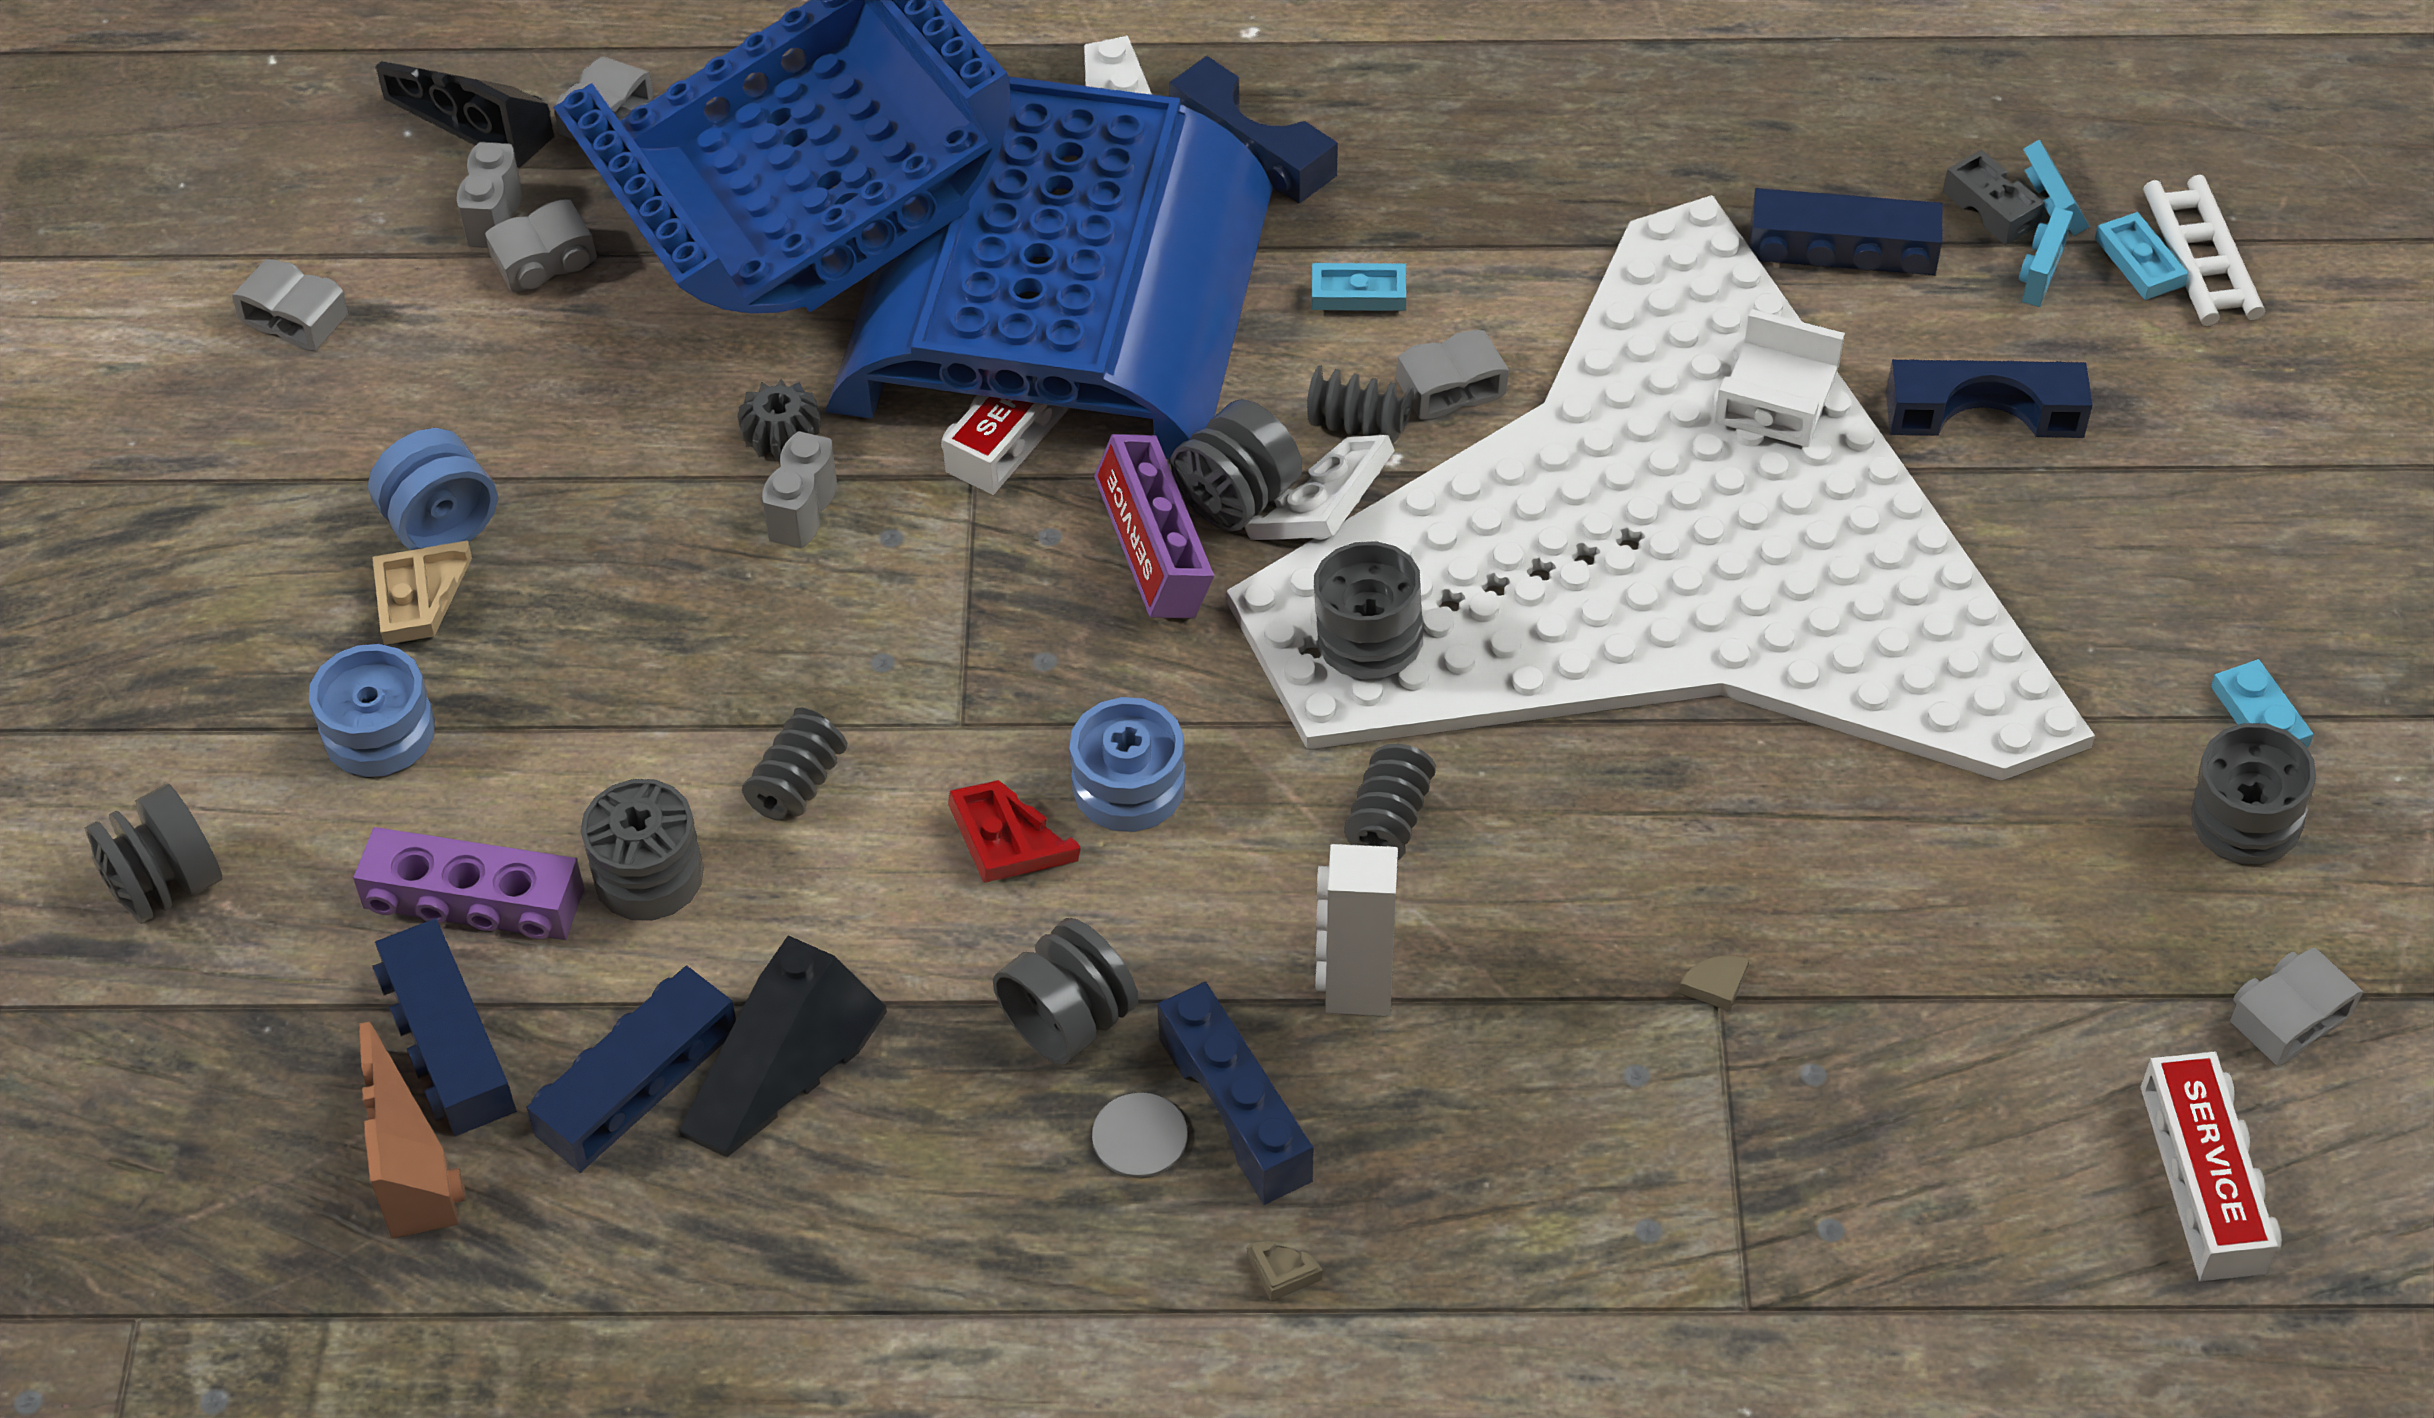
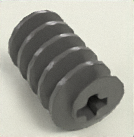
M1319 365L1312 376L1308 391V421L1311 426L1319 427L1326 419L1327 427L1331 431H1338L1345 423V431L1351 436H1356L1362 427L1364 436L1379 435L1382 431V435H1389L1393 445L1401 433H1403L1409 420L1414 398V388L1409 387L1403 398L1400 399L1397 398L1396 383L1391 382L1384 394H1379L1378 379L1372 378L1366 389L1363 390L1360 389L1359 374L1354 373L1347 385H1342L1341 370L1335 369L1329 380L1326 381L1323 380L1322 365Z
M804 707L795 708L794 714L784 723L783 730L774 738L773 746L765 751L763 760L753 769L752 777L744 782L742 793L745 800L762 816L773 820H783L786 818V813L793 816L804 814L807 805L804 800L810 801L816 796L817 788L815 785L823 784L827 779L826 770H831L837 764V756L835 754L840 755L846 751L848 743L844 735L820 713Z
M1399 743L1386 744L1374 751L1370 758L1369 767L1364 773L1363 783L1358 788L1357 799L1351 806V814L1346 819L1344 825V834L1351 845L1398 847L1397 860L1402 858L1406 853L1405 845L1412 837V828L1417 824L1418 812L1423 808L1424 796L1429 792L1430 780L1436 773V764L1432 757L1418 748Z

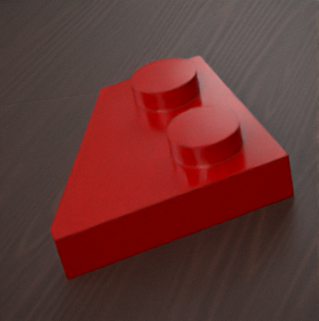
M996 780L950 791L948 799L949 808L984 883L1078 862L1081 850L1078 842L1072 837L1066 841L1058 837L1046 827L1047 818L1034 807L1022 803L1018 799L1017 794L1001 781Z

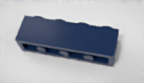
M1755 188L1750 222L1749 247L1760 262L1936 276L1942 246L1943 203Z
M437 918L375 941L381 962L372 966L383 996L394 993L398 1003L389 1006L400 1036L411 1033L415 1045L406 1049L418 1079L428 1075L433 1087L424 1090L435 1120L438 1121L446 1117L452 1133L456 1137L517 1112L508 1081Z
M687 965L672 978L664 979L657 985L650 998L633 1013L630 1012L623 1015L606 1037L593 1048H588L581 1052L570 1069L553 1084L550 1083L543 1086L535 1094L532 1102L526 1107L534 1135L581 1173L725 1043L736 1022L733 1001Z

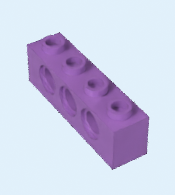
M373 827L353 877L363 908L370 909L375 913L381 915L403 914L421 917L426 921L437 918L438 923L447 921L472 925L483 931L498 929L518 932L534 939L550 937L566 940L584 891L577 858Z

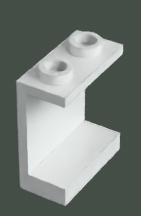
M1751 309L1748 315L1745 342L1731 377L1724 376L1719 388L1714 422L1809 448L1839 368L1845 333Z

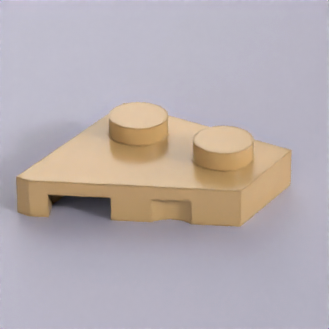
M468 540L372 557L380 633L384 645L435 636L472 560Z

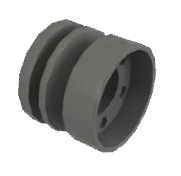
M1244 399L1229 403L1210 419L1205 429L1196 431L1189 441L1179 445L1170 457L1172 475L1178 489L1188 504L1203 519L1217 528L1230 532L1241 530L1245 527L1253 516L1259 515L1264 510L1269 501L1276 500L1297 482L1302 474L1301 455L1296 442L1286 427L1270 411L1255 402Z
M1378 541L1354 542L1337 548L1321 560L1314 573V599L1317 616L1318 649L1326 663L1341 674L1360 679L1384 678L1400 672L1416 660L1423 646L1420 570L1413 558L1396 546Z
M2243 723L2226 728L2211 739L2201 758L2198 784L2195 788L2191 807L2192 826L2201 843L2217 856L2239 864H2264L2280 859L2297 845L2304 829L2308 804L2311 800L2316 781L2315 761L2305 744L2284 729L2262 723Z
M631 779L610 786L594 797L583 814L581 835L589 860L593 883L599 900L614 914L629 920L653 921L673 915L689 904L701 887L704 866L697 842L693 815L687 799L675 787L655 779Z
M165 784L135 800L138 816L142 823L135 828L119 811L110 813L109 819L117 836L116 838L112 839L107 830L98 821L84 827L91 845L93 862L104 883L116 901L122 904L140 924L153 918L151 907L145 896L147 893L151 894L162 910L166 911L172 908L170 892L166 885L169 881L174 879L186 894L194 896L223 880L219 864L209 843L188 807L170 784Z
M1065 918L1054 927L1051 934H1045L1035 944V953L1022 952L997 972L993 978L994 993L1001 1009L1012 1026L1034 1050L1055 1064L1066 1065L1097 1038L1096 1029L1108 1031L1119 1020L1118 1017H1125L1138 1004V990L1131 973L1120 956L1099 933L1076 918Z

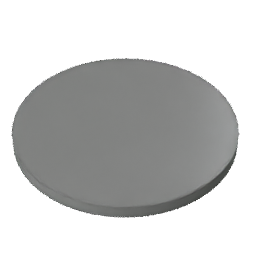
M1131 1093L1114 1099L1097 1115L1092 1129L1093 1147L1100 1161L1117 1174L1132 1178H1146L1165 1172L1181 1158L1187 1145V1125L1180 1110L1167 1099L1150 1093Z

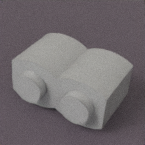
M605 56L600 57L583 70L578 84L573 85L559 96L555 106L564 101L565 97L571 92L583 89L593 83L619 121H621L634 108L646 105L652 101L654 95L650 72ZM554 109L559 134L575 139Z
M479 142L468 156L467 170L469 175L458 188L457 204L469 247L488 248L485 233L493 226L511 219V215L521 203L522 187L511 144Z
M571 200L551 202L538 208L528 217H515L493 226L485 233L490 255L511 292H521L537 288L554 275H564L580 271L597 259L592 235Z
M265 259L232 295L237 317L243 323L263 333L277 334L290 344L306 350H316L348 315L344 292L336 282L329 278L303 275L301 270L294 264L274 259Z
M1483 330L1456 333L1442 344L1427 343L1414 345L1400 354L1397 359L1396 380L1404 394L1409 387L1414 388L1412 407L1419 419L1439 418L1458 410L1462 406L1481 405L1496 400L1507 393L1509 369L1487 333Z
M798 431L784 445L780 456L781 467L774 471L766 481L762 492V500L769 541L803 548L814 538L819 529V512L825 509L835 496L837 476L831 438Z
M2315 947L2300 955L2296 952H2291L2278 962L2271 976L2262 981L2253 978L2238 990L2233 998L2236 1006L2230 1022L2276 1066H2279L2297 1056L2315 1039L2325 1036L2347 1020L2354 1013L2363 991Z

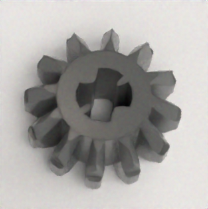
M782 379L779 380L776 386L771 387L761 382L759 392H746L744 404L739 406L738 422L742 439L745 441L746 447L754 448L758 457L771 452L778 461L784 445L798 431L813 435L820 433L821 420L817 401L813 393L805 392L800 382L786 387Z

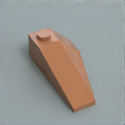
M371 1022L360 1023L361 1066L366 1084L362 1091L363 1102L368 1116V1120L364 1121L369 1175L390 1236L393 1239L459 1225L456 1203L466 1201L460 1168L450 1170L440 1142Z

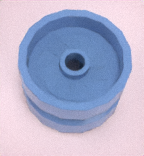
M440 428L418 430L397 440L381 454L371 469L367 486L372 502L382 516L390 522L391 529L401 543L409 550L467 540L470 542L484 530L495 513L498 501L495 483L484 468L476 462L475 456L464 441L453 431Z
M382 644L358 645L335 654L320 666L310 683L309 704L318 725L323 746L330 761L345 772L363 777L393 774L408 768L424 755L434 738L435 717L427 698L423 676L415 660L398 648Z
M1119 697L1100 702L1081 715L1071 731L1069 746L1070 764L1072 767V792L1078 808L1093 823L1112 831H1140L1155 827L1173 815L1184 798L1185 789L1184 735L1178 720L1159 704L1144 698Z

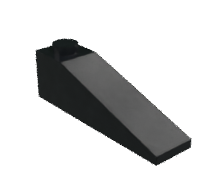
M384 61L375 66L384 100L475 146L479 142L511 144L518 168H521L555 137L548 104L540 97L529 95L514 86Z
M788 935L753 987L679 1128L680 1136L724 1157L730 1156L778 1117L779 1109L802 1091L807 1095L820 1085L819 1078L840 1061L846 1064L859 1054L887 1013L886 1005L836 956Z

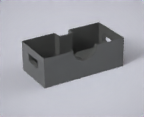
M1980 150L1947 169L1943 193L1963 210L1968 209V206L1975 207L1982 216L1983 227L2006 245L2039 226L2045 202L2020 181L2013 184L2009 183L2006 180L2007 171L1983 150Z

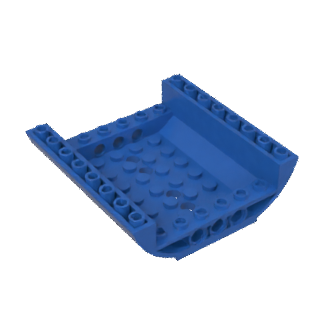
M810 0L800 7L787 11L780 20L761 32L749 35L742 44L725 55L713 58L703 69L687 79L672 84L665 93L651 102L634 108L621 121H619L593 83L583 89L571 92L565 97L564 101L553 108L679 288L702 302L729 311L749 314L779 313L805 307L810 313L970 210L967 202L986 179L999 154L1007 130L1010 110V85L1008 73L942 0ZM792 49L787 55L783 56L785 52ZM754 73L752 77L745 80L750 74ZM715 98L713 102L707 104L711 99Z
M1009 77L1010 110L1007 130L999 154L986 179L967 202L970 210L871 273L826 407V412L873 419L884 382L1150 418L1154 421V436H1157L1165 458L1170 459L1174 450L1179 445L1189 441L1196 431L1205 429L1210 419L1215 416L1272 193V184L1262 165L1239 139L1207 116L1181 105L1180 98ZM1071 155L1080 158L1073 162L1061 161ZM1055 189H1066L1070 191L1069 193L1060 196L1051 194L1055 191ZM1035 257L1050 259L1043 264L1030 263ZM1026 291L1040 294L1033 299L1019 298Z

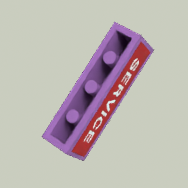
M1112 434L1094 478L1149 617L1195 618L1214 578V574L1158 438L1152 435Z

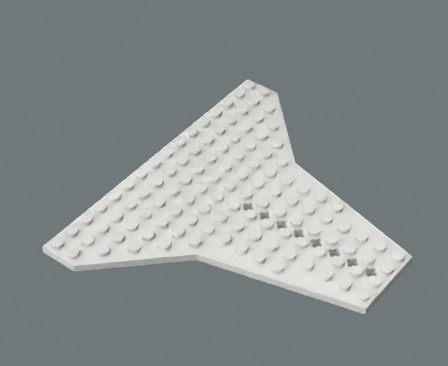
M1713 195L1629 222L1548 396L1542 405L1345 520L1333 537L1323 540L1313 539L1227 590V604L1307 750L1718 695L2000 781L2092 748L2095 735L1838 372L1834 378L1809 448L1714 422L1719 388L1724 376L1731 377L1744 345L1750 310L1754 309L1802 321ZM1624 540H1632L1639 543L1636 550H1632L1628 545L1619 546V544ZM1378 541L1396 546L1409 554L1420 570L1423 646L1416 660L1402 671L1384 678L1360 679L1341 674L1326 663L1322 654L1320 658L1314 659L1310 653L1303 655L1301 653L1307 648H1318L1314 573L1321 560L1335 549L1351 543ZM1588 555L1594 558V564L1587 565L1584 560L1575 561L1577 556ZM1542 570L1549 573V579L1543 581L1539 576L1530 577L1529 575L1533 571ZM1489 586H1500L1504 588V595L1497 596L1494 591L1485 592L1484 590ZM1454 601L1459 603V610L1452 612L1448 606L1441 608L1439 606L1442 602Z

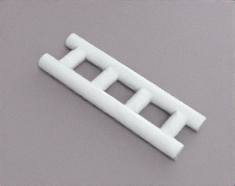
M2195 175L2187 182L2190 190L2165 193L2160 181L2153 180L2148 182L2144 186L2143 191L2169 250L2188 272L2185 287L2202 325L2211 326L2218 322L2220 315L2217 310L2243 307L2249 320L2261 318L2265 314V308L2206 178L2203 175ZM2198 208L2204 223L2179 225L2173 211ZM2212 240L2219 256L2194 259L2188 243ZM2227 273L2234 289L2209 292L2202 276Z

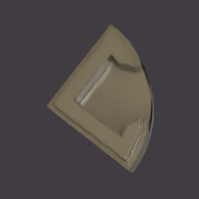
M1718 956L1706 959L1696 964L1685 974L1680 982L1679 993L1730 1011L1748 971L1750 959L1738 956Z
M1270 1241L1258 1242L1247 1246V1257L1270 1301L1322 1280L1323 1270L1312 1256L1304 1251L1300 1253L1287 1247L1276 1246V1242Z

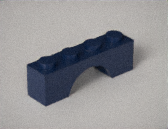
M1205 56L1169 82V97L1180 98L1181 105L1207 116L1230 131L1259 161L1272 187L1276 191L1286 194L1299 204L1337 176L1338 142L1306 121L1285 126H1271L1247 118L1239 111V77L1210 57Z
M1892 360L1886 388L1890 435L1939 436L1944 424L1955 414L1973 408H1993L2005 411L2019 418L2030 428L2035 437L2084 438L2093 406L2086 362Z
M1205 981L1157 1003L1159 1040L1183 1078L1193 1077L1211 1098L1226 1127L1237 1163L1263 1205L1313 1182L1312 1144L1207 982Z

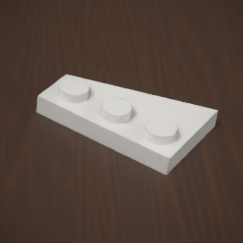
M1389 435L1357 436L1344 439L1308 470L1311 477L1310 480L1294 490H1286L1274 500L1277 507L1264 518L1261 515L1252 517L1251 521L1245 526L1249 539L1313 538L1315 540H1323L1333 537L1395 450Z

